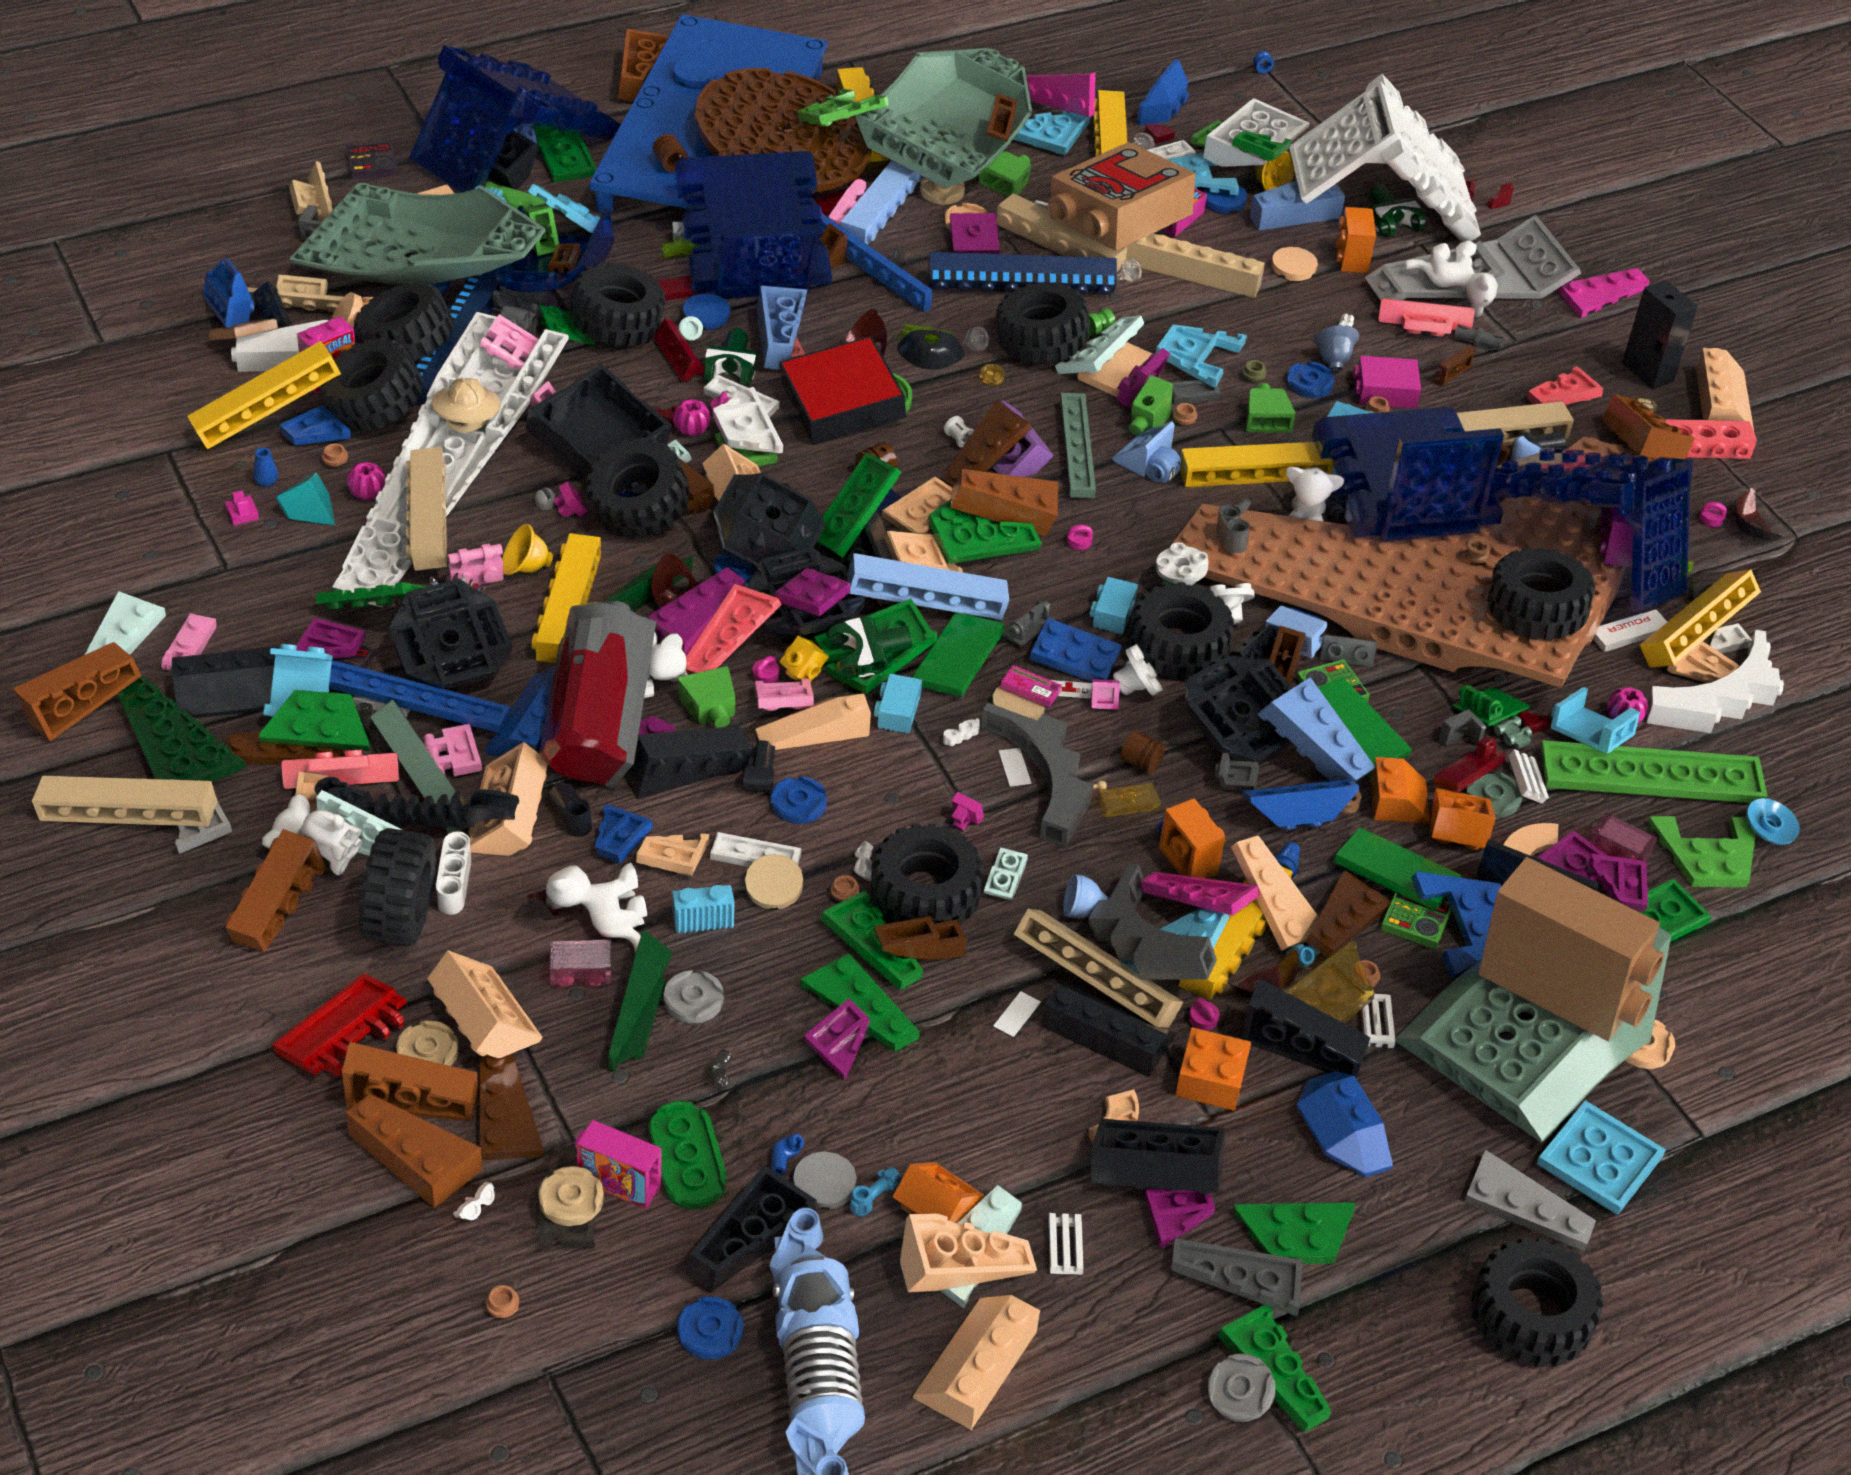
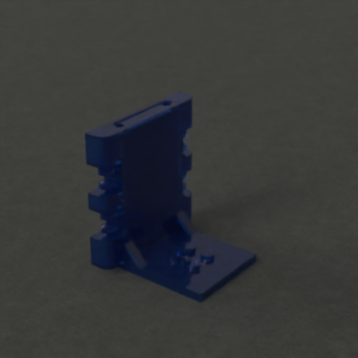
M443 45L438 57V64L440 69L446 73L409 158L462 193L474 190L479 185L484 187L506 135L521 123L540 127L552 125L560 131L570 133L580 131L587 136L611 140L615 137L621 123L600 111L596 103L581 99L550 79L551 75L545 71H538L526 63L513 60L505 63L487 54L481 53L480 57H477L464 49Z
M794 151L682 158L675 163L674 173L678 198H684V201L689 204H697L688 206L686 214L682 217L683 238L690 239L692 244L701 245L694 247L691 250L692 255L688 258L687 267L691 292H715V295L723 299L758 297L760 286L807 289V294H809L811 285L831 284L832 272L828 248L823 246L822 241L819 239L820 231H823L824 227L822 208L816 204L813 198H800L811 196L814 190L817 189L814 157L811 152Z
M1452 407L1332 416L1321 418L1315 423L1312 439L1320 458H1332L1335 462L1331 475H1338L1344 478L1343 485L1334 492H1346L1349 494L1344 515L1353 537L1379 535L1381 542L1472 534L1479 533L1481 525L1501 523L1503 510L1491 486L1504 437L1501 428L1465 431L1455 409Z
M1544 448L1539 449V453L1515 461H1502V465L1479 472V488L1484 496L1515 499L1526 496L1542 498L1545 502L1566 503L1577 501L1587 502L1596 507L1616 508L1633 529L1631 610L1643 611L1687 591L1690 484L1693 460L1659 457L1648 461V457L1636 456L1631 459V454L1612 453L1601 457V453L1589 452L1584 455V450Z

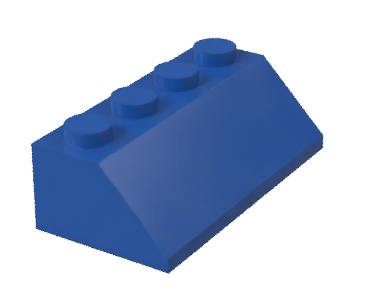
M555 665L532 676L511 708V715L501 733L496 732L485 749L486 754L500 757L523 742L536 752H540Z

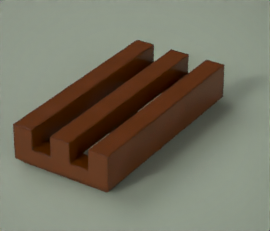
M557 244L548 264L549 273L554 272L556 268H558L559 272H564L565 268H568V272H573L581 253L580 244ZM562 252H563V255H562L563 258H562L561 262H559V259H560L561 254H562Z
M1468 345L1439 363L1438 368L1440 370L1437 371V376L1439 377L1435 379V383L1443 386L1470 369L1475 348Z

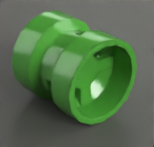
M1105 308L1099 310L1097 314H1088L1089 336L1095 337L1100 335L1102 331L1116 322L1114 314L1110 309Z

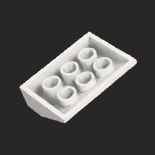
M1253 98L1207 135L1203 158L1222 167L1263 165L1267 161L1260 159L1258 155L1244 153L1238 147L1232 146L1236 135L1242 131H1248L1256 134L1270 135L1271 141L1282 143L1285 138L1294 140L1309 127L1310 123Z

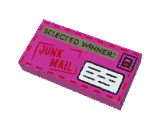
M1014 665L1002 679L1000 686L1001 689L1047 708L1052 705L1061 692L1062 687L1061 684Z

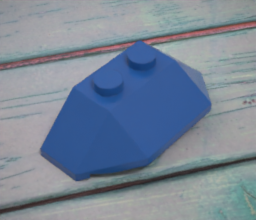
M1174 59L1155 82L1144 101L1142 100L1139 104L1137 125L1169 122L1174 114H1178L1182 104L1187 103L1189 98V92L1187 91L1188 81L1178 59Z
M223 258L214 266L212 271L205 273L202 297L224 326L232 327L249 322V315L254 311V301L241 273L229 259Z
M1350 779L1243 790L1242 796L1270 821L1280 827V829L1291 830L1297 828V825L1300 824L1317 827L1322 826L1323 822L1333 821L1359 791V785Z
M1334 1071L1308 1079L1296 1108L1324 1155L1343 1166L1356 1170V1173L1363 1177L1392 1169L1393 1164L1384 1123L1355 1076Z

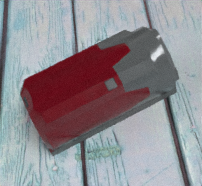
M591 602L575 605L570 608L565 632L558 647L539 752L548 765L559 774L570 779L594 782L613 788L634 765L656 621L637 615L623 602Z

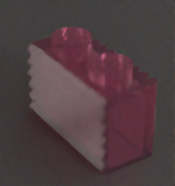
M1605 813L1593 830L1589 842L1608 856L1647 861L1652 854L1657 837Z
M611 940L550 941L551 985L557 984L567 987L573 984H589L593 986L603 985L604 983L610 984Z

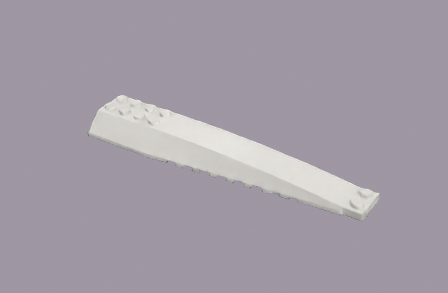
M476 312L438 372L427 394V401L425 405L422 404L418 412L419 417L416 422H413L410 428L411 433L408 439H405L402 451L396 457L393 463L394 467L385 479V486L382 492L379 491L376 497V504L374 508L370 509L366 517L367 522L365 526L361 527L342 566L343 570L332 586L333 591L351 590V592H354V588H375L378 585L390 586L399 583L413 563V560L407 559L406 545L410 544L406 536V527H410L406 519V511L408 510L406 494H410L406 485V477H408L406 461H410V450L442 447L446 465L447 517L531 403V395L540 388L566 344L568 335L545 329L528 359L525 360L519 357L520 360L525 362L519 371L514 367L511 369L506 365L505 361L495 355L492 357L487 354L486 349L479 346L484 337L492 342L494 341L486 334L497 317ZM500 345L501 348L513 354L511 350L507 349L503 345ZM456 378L478 379L481 386L493 391L501 402L500 410L494 417L488 419L483 427L467 433L457 432L448 427L446 419L438 415L432 406L434 395L441 389L451 386ZM454 422V423L459 424V425H464V424H465V423ZM368 602V604L377 606L376 602Z

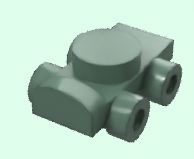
M1518 716L1511 719L1506 718L1493 725L1495 734L1498 736L1503 735L1502 738L1508 746L1514 745L1517 749H1520L1531 743L1529 737L1532 735V731L1528 726L1521 730L1518 728L1521 726V720Z

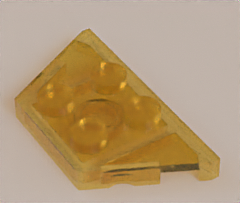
M1351 940L1286 991V993L1343 1023L1374 1000V991L1366 977V969L1359 958L1357 945L1354 940Z

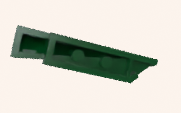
M692 557L682 560L692 572ZM658 563L599 602H623L630 607V610L636 612L654 599L651 586L652 577ZM678 575L674 577L672 584H676L685 576Z
M642 930L608 1053V1071L610 1072L616 1071L618 1064L632 1057L636 1061L645 1056L665 989V978L661 977L671 961L672 951L645 930Z

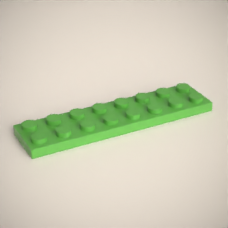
M1545 740L1542 741L1540 747L1547 788L1752 803L1754 800L1768 797L1760 759L1755 756L1618 746L1606 754L1584 743Z

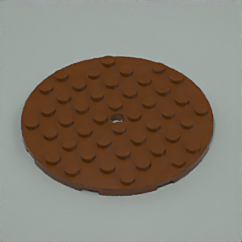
M770 68L734 70L725 73L723 78L711 80L702 89L697 99L694 121L698 135L704 145L718 160L739 173L743 178L751 179L766 187L799 192H822L835 189L856 179L867 167L872 150L865 143L855 115L847 119L832 121L831 125L820 127L819 124H809L799 120L797 111L815 102H819V104L826 102L825 97L833 95V97L837 95H835L836 90L798 73L785 71V74L771 72Z

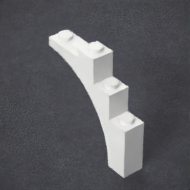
M1755 630L1748 648V658L1738 669L1726 677L1712 683L1693 687L1672 688L1652 686L1647 700L1646 723L1711 733L1714 724L1719 723L1721 716L1743 719L1746 709H1750L1752 703L1773 706L1776 697L1782 694L1784 682L1780 680L1779 669L1771 668L1772 662L1768 660L1770 642L1766 640V631Z

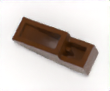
M998 93L996 94L988 118L986 135L1005 142L1008 141L1016 113L1017 100Z
M927 916L874 926L873 929L882 950L895 955L916 959H949L965 956L967 938L957 920L934 924L931 917Z

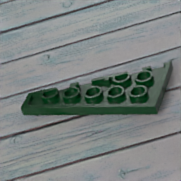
M141 674V677L117 693L155 779L213 782L247 768L245 761L239 755L233 754L229 747L214 738L207 728L185 710L182 711L170 697L164 696L159 691V688Z

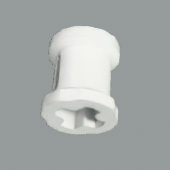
M959 416L950 418L944 426L945 434L952 436L956 440V444L962 448L974 432L973 429L968 428L964 424L963 419Z

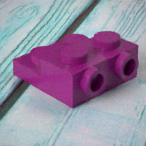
M1162 348L1156 355L1152 353L1140 366L1136 365L1130 372L1129 378L1124 377L1119 383L1117 389L1120 391L1116 400L1132 410V404L1151 375L1159 378L1170 352Z

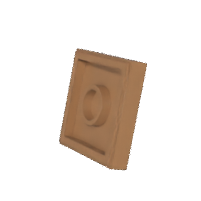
M274 319L252 320L232 327L212 329L209 331L210 340L239 338L277 329L278 325Z

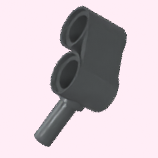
M508 305L503 307L501 316L531 335L535 333L538 325L537 314Z
M1247 498L1242 499L1237 506L1225 504L1218 509L1216 532L1224 548L1231 553H1242L1247 549L1250 526L1247 521L1241 519V515L1251 505L1250 500Z

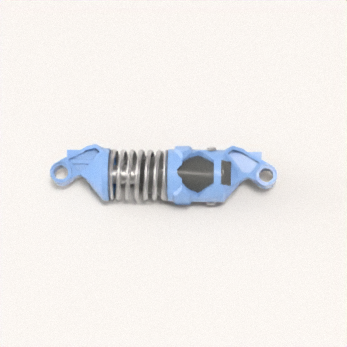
M802 1208L793 1213L783 1236L774 1237L776 1252L772 1256L769 1265L775 1283L773 1295L778 1297L779 1312L775 1318L776 1332L786 1363L785 1372L787 1374L786 1383L788 1385L790 1424L785 1433L791 1452L796 1459L798 1475H849L845 1460L838 1456L837 1452L850 1437L862 1428L865 1420L856 1352V1339L859 1336L858 1319L855 1306L851 1302L854 1298V1290L849 1286L848 1271L845 1266L815 1250L821 1245L824 1237L819 1216L813 1209ZM798 1382L806 1384L801 1387L796 1386ZM841 1388L847 1390L844 1393L838 1392ZM800 1393L807 1394V1396L803 1398L797 1397V1395Z

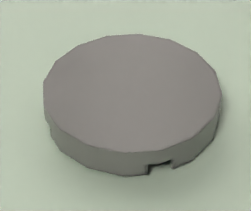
M693 970L684 971L674 975L665 986L664 1006L672 1017L682 1022L691 1024L710 1020L720 1012L724 1003L723 986L716 977L708 972L700 971V973H693Z
M826 1151L812 1153L803 1158L796 1166L793 1176L794 1185L817 1200L815 1209L820 1210L821 1207H829V1210L837 1209L848 1203L851 1191L856 1188L857 1182L855 1169L848 1159L837 1153Z
M1233 1354L1228 1356V1359L1222 1363L1219 1362L1213 1368L1208 1379L1210 1400L1223 1417L1234 1422H1249L1257 1419L1270 1408L1275 1397V1381L1272 1373L1259 1358L1250 1354Z

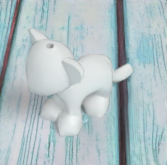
M1469 240L1460 243L1456 247V259H1453V262H1449L1451 253L1448 245L1442 243L1432 248L1429 262L1420 259H1410L1404 263L1406 269L1423 270L1429 279L1439 287L1447 288L1458 285L1465 287L1471 308L1475 310V317L1481 316L1483 307L1489 305L1497 294L1498 284L1492 274L1484 272L1474 273L1470 256L1476 252L1477 246Z
M1288 467L1286 474L1294 485L1296 493L1292 501L1294 510L1289 516L1323 521L1321 515L1326 510L1325 500L1330 496L1331 492L1336 491L1343 485L1344 478L1338 475L1327 474L1317 467L1305 470L1298 467Z
M656 633L654 634L648 672L655 680L678 682V677L688 675L685 670L687 661L682 650L683 642L678 634L666 636L660 644H657Z
M301 794L291 798L288 808L276 817L272 830L262 838L263 846L269 849L272 841L278 838L283 829L313 839L320 854L330 861V868L336 875L343 874L348 863L357 854L362 844V840L358 838L361 833L359 827L347 824L339 814L334 815L325 810H316L310 813L309 802Z
M632 863L626 864L621 869L618 879L607 883L590 884L587 875L576 865L566 866L555 872L548 879L546 884L547 907L555 910L562 907L575 906L580 903L585 905L589 910L593 926L602 936L630 940L636 954L640 934L633 928L644 924L643 917L647 916V909L644 897L642 895L635 896L634 891H632V889L638 888L636 870ZM631 898L625 910L620 909L618 900Z

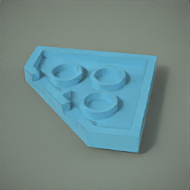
M1065 110L1062 111V114L1052 115L1051 112L1036 114L1034 119H1028L1013 140L1050 150L1056 154L1066 155L1090 123L1091 117Z
M1199 908L1160 929L1186 936L1209 937L1214 949L1229 919V915ZM1119 960L1139 973L1133 960Z

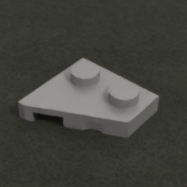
M218 801L209 826H178L180 830L179 839H176L175 844L180 854L231 833V825Z

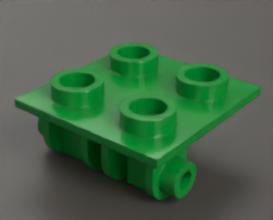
M539 305L542 313L540 323L544 328L543 330L547 329L568 335V340L595 345L594 340L588 338L586 333H581L578 326L574 325L569 311L561 310L555 306Z
M1469 685L1459 688L1460 701L1452 705L1453 708L1461 712L1469 709L1487 726L1496 725L1498 722L1530 708V705L1495 687H1490L1481 692Z

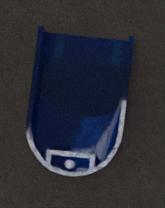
M519 206L517 210L523 213L524 206ZM604 209L592 236L558 235L559 244H580L581 253L574 269L568 271V268H565L564 272H559L558 268H556L554 272H549L548 264L554 252L538 256L532 247L524 258L492 270L495 281L509 290L526 293L554 290L574 282L578 274L587 267L603 263L614 244L610 209ZM540 239V242L547 241V239ZM562 252V254H561V257H560V259H559V262H561V260H562V258H563V256H562V255H563V252Z

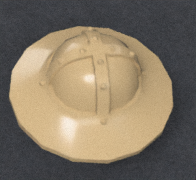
M456 378L451 386L441 389L434 395L432 406L438 415L446 419L448 427L457 432L467 433L483 427L488 419L494 417L500 410L501 402L493 391L482 387L478 379ZM454 422L465 423V424H464V425H459V424H456V423H454Z

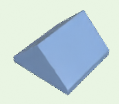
M1173 421L1144 431L1140 436H1135L1112 457L1113 461L1144 477L1147 474L1146 468L1150 456L1160 447L1166 446L1171 448L1175 427Z

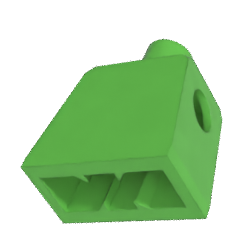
M1009 152L1001 153L988 167L979 173V184L1006 197L1013 193L1018 195L1029 182L1031 169L1029 157L1024 154L1017 157Z
M540 204L524 208L523 214L545 228V232L540 239H547V241L540 242L539 239L533 246L536 254L539 256L554 252L556 245L559 244L552 207L547 204Z
M1153 375L1148 378L1132 404L1129 431L1133 435L1140 436L1144 431L1163 425L1171 416L1172 383Z
M1261 383L1256 388L1250 390L1246 412V432L1292 433L1296 413L1285 390L1271 389L1267 383Z
M728 666L678 677V698L698 724L713 722L716 728L726 727L730 723V717L735 715V693Z

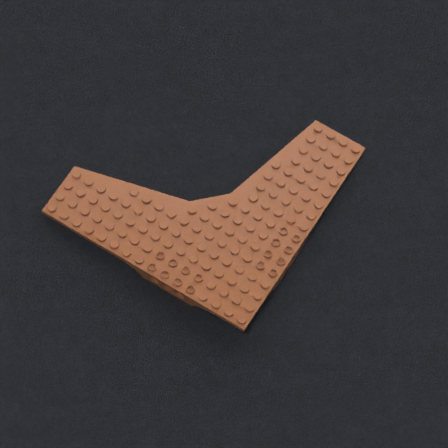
M1583 436L1476 523L1416 534H1405L1246 510L1241 515V519L1247 521L1250 526L1247 549L1242 553H1231L1224 548L1216 532L1218 509L1220 506L1202 504L1173 543L1181 542L1187 547L1198 549L1208 555V571L1204 578L1233 587L1237 584L1249 583L1251 584V589L1256 594L1311 610L1335 621L1348 630L1355 639L1377 641V649L1454 673L1457 668L1491 667L1562 688L1585 645L1589 646L1619 590L1627 569L1624 566L1604 564V554L1600 553L1602 539L1600 538V515L1602 510L1600 509V501L1603 493L1583 486L1585 477L1608 456L1641 483L1640 505H1642L1641 514L1644 516L1645 532L1672 482L1679 464L1652 458L1651 461L1638 457V452L1623 448L1618 444H1609L1596 438ZM1482 539L1490 544L1489 558L1486 562L1474 563L1466 558L1467 544L1470 540ZM1537 547H1541L1550 551L1552 549L1558 550L1564 555L1567 553L1573 556L1575 561H1581L1585 568H1588L1595 581L1590 614L1584 627L1575 634H1568L1567 637L1562 639L1556 637L1552 640H1544V638H1537L1535 640L1529 639L1530 636H1519L1513 630L1508 631L1502 626V623H1498L1488 608L1487 600L1495 564L1506 554L1508 555L1515 550L1521 551L1523 548L1537 549Z

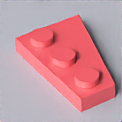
M1576 366L1572 368L1570 374L1562 373L1558 375L1556 381H1547L1529 390L1527 399L1533 405L1563 401L1565 406L1571 403L1602 397L1603 387Z

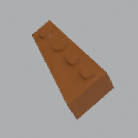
M1616 394L1612 395L1602 419L1609 426V431L1618 434V439L1628 443L1627 447L1638 452L1637 456L1642 459L1651 461L1652 458L1684 465L1695 439L1689 434H1681L1682 430L1680 428L1667 424L1666 419L1652 413V410L1635 399Z

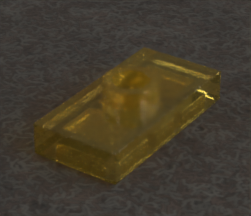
M1153 783L1099 790L1098 794L1106 817L1160 809L1161 802Z

